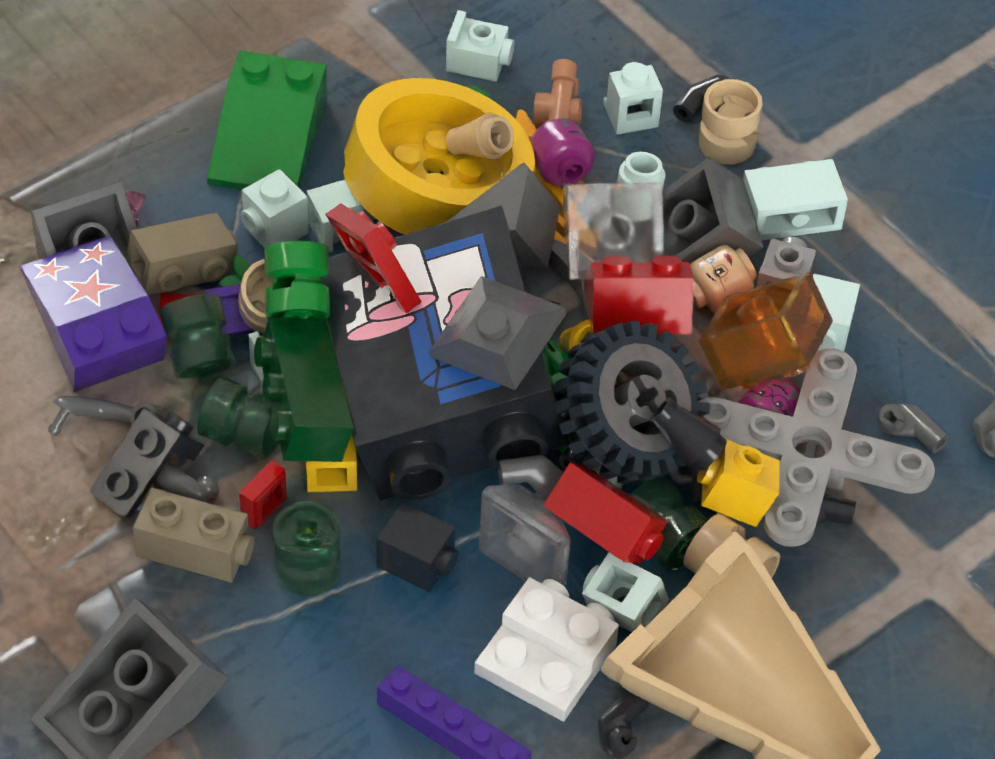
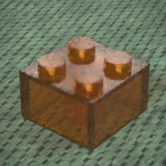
M807 272L726 296L698 342L722 391L741 386L742 389H750L763 379L782 374L784 377H794L806 371L810 367L820 345L823 343V339L833 319L811 272Z

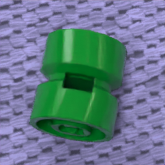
M286 241L266 246L264 249L265 277L272 281V285L265 290L266 318H328L330 316L329 287L322 284V280L329 274L328 246L312 241Z

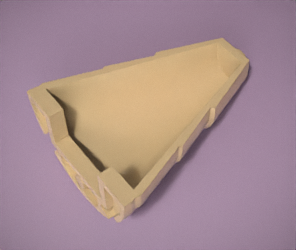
M736 531L703 562L689 584L645 628L640 624L606 658L601 667V672L609 679L621 684L629 692L691 722L695 728L751 752L753 759H874L881 751L836 672L827 668L796 612L791 611L755 550Z

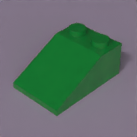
M239 50L227 83L207 183L242 190L280 169L300 188L327 104V64Z

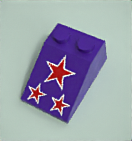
M111 236L21 266V272L74 392L164 360L167 337L148 294Z

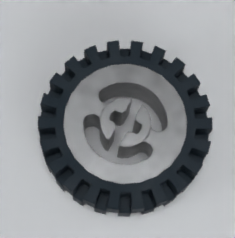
M629 321L625 324L621 322L580 341L581 344L572 347L567 353L571 358L561 363L559 372L567 377L555 382L554 392L567 395V398L555 402L556 414L569 413L570 417L569 421L559 424L561 432L565 435L575 431L578 437L568 446L574 454L588 450L589 453L582 461V464L589 470L601 466L599 476L606 480L617 477V483L628 484L633 481L635 484L642 483L678 470V467L686 465L653 423L650 422L645 434L632 428L649 421L655 410L667 398H671L678 405L700 417L710 413L709 402H697L698 395L708 392L706 382L694 384L691 375L701 371L696 361L684 365L682 359L690 351L684 344L670 349L675 336L668 331L657 334L658 326L651 323L640 326V321ZM619 372H624L633 377V379L615 386Z

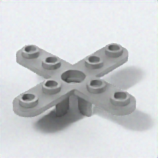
M823 349L811 356L793 417L722 398L710 397L698 401L710 403V413L701 417L720 427V435L725 439L743 446H751L765 455L780 460L779 495L765 514L764 528L767 535L774 542L783 546H800L811 539L826 487L840 490L843 486L844 478L914 494L926 490L931 485L935 474L933 461L921 450L842 430L857 374V366L847 353L837 349ZM807 442L805 455L803 456L795 448L799 444ZM817 445L822 448L824 452L823 457L814 458Z

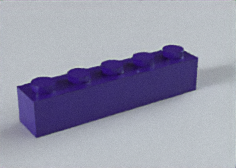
M396 665L377 687V704L461 759H531L532 751L399 665Z

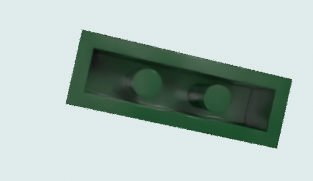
M269 317L263 337L256 339L254 360L255 365L262 367L263 400L271 405V435L274 440H279L283 461L342 462L354 426L326 319Z

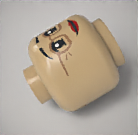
M722 245L690 264L694 277L693 303L698 309L706 305L714 314H723L751 298L754 294L753 282L758 280V275L752 262L741 248L734 250L728 245Z

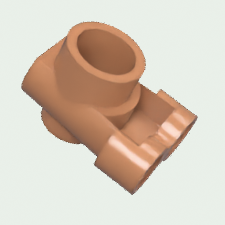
M558 59L553 62L552 92H537L535 95V128H539L545 122L555 119H569L581 125L582 99L578 98L580 81L576 77L577 64L568 59Z

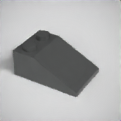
M135 598L31 717V720L69 759H140L192 721L229 677L163 613Z

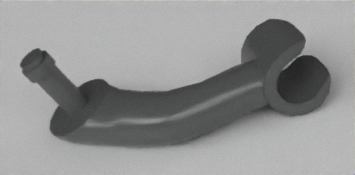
M60 396L53 401L61 409L53 423L50 424L48 432L57 436L61 432V427L69 413L76 416L119 421L132 425L143 408L161 416H164L165 413L160 406L150 403H139L132 407L103 399Z

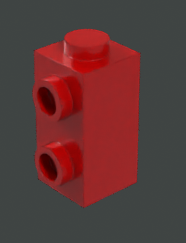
M571 462L543 505L623 562L641 564L644 559L649 560L657 552L664 539V535L661 532L668 522L609 480L599 476L593 469L589 470L584 465Z

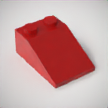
M609 256L604 258L602 262H591L584 276V291L592 334L621 322L625 324L629 321H640V326L647 323L657 325V334L668 331L671 334H692L694 277L689 262H682L680 258L673 256H658L653 258L652 262H632V259L628 257Z

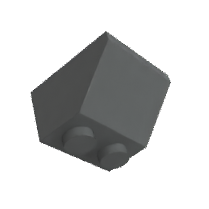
M710 157L662 191L657 215L650 220L643 221L653 258L673 256L680 258L682 262H689L691 264L696 259L722 245H728L734 250L741 248L748 258L763 249L743 179Z

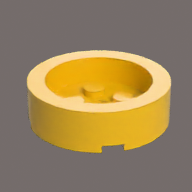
M408 78L383 84L364 98L359 106L344 151L345 167L343 173L353 196L367 212L386 226L406 235L449 222L452 217L523 162L533 172L535 156L531 141L522 126L508 111L490 98L470 88L448 81L429 78ZM487 113H494L506 118L512 126L514 133L512 147L498 159L464 154L454 155L449 151L446 144V136L450 129L460 127Z

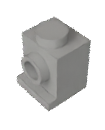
M786 237L782 241L771 238L758 274L754 303L799 315L812 275L816 250L808 248L803 240L796 237ZM771 282L794 288V292L771 287L769 284Z

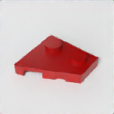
M341 203L325 214L349 255L367 271L381 288L386 285L389 287L397 305L403 312H409L422 302L392 251L397 247L393 236L381 222L375 225L363 211L356 213Z

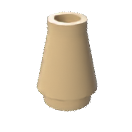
M487 113L460 127L452 128L446 136V144L452 154H464L489 159L502 157L504 153L510 150L514 140L513 129L509 121L494 113Z

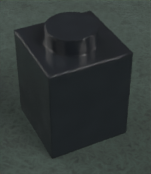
M402 502L377 537V567L430 592L440 576L447 578L456 565L459 551L455 549L456 527Z

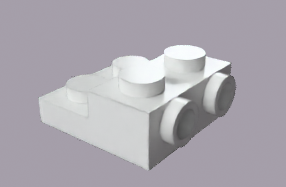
M529 577L504 611L502 626L475 661L474 674L564 722L601 669L606 658L615 649L619 624L614 622L612 613L603 605L591 602L585 607L570 599L567 589L559 582L545 579L540 583Z

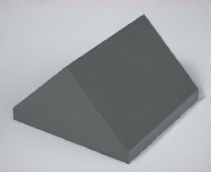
M523 162L449 220L452 221L502 206L522 266L548 268L560 206L525 162Z
M121 181L30 211L39 259L107 236L112 237L126 259L131 230L137 229Z

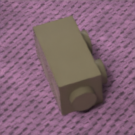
M216 212L131 230L126 261L146 293L153 295L206 282H215L229 276L234 255L238 253V244L233 231L226 228Z
M151 488L133 526L137 557L231 583L239 566H246L249 563L255 543L254 536L249 535L248 514Z

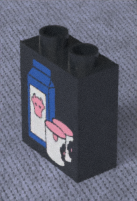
M502 206L394 238L397 247L392 251L422 301L407 313L399 308L389 287L386 285L381 288L348 252L328 258L329 274L322 280V284L329 287L330 316L328 317V322L354 426L352 431L354 445L380 500L393 496L407 500L426 499L442 492L449 485L451 479L491 467L498 469V460L533 455L546 456L548 450L571 444L568 433L563 435L559 424L565 421L562 413L556 414L555 402H558L559 399L557 392H554L555 384L545 347L516 390L432 358L429 350L480 276L530 294L523 266Z

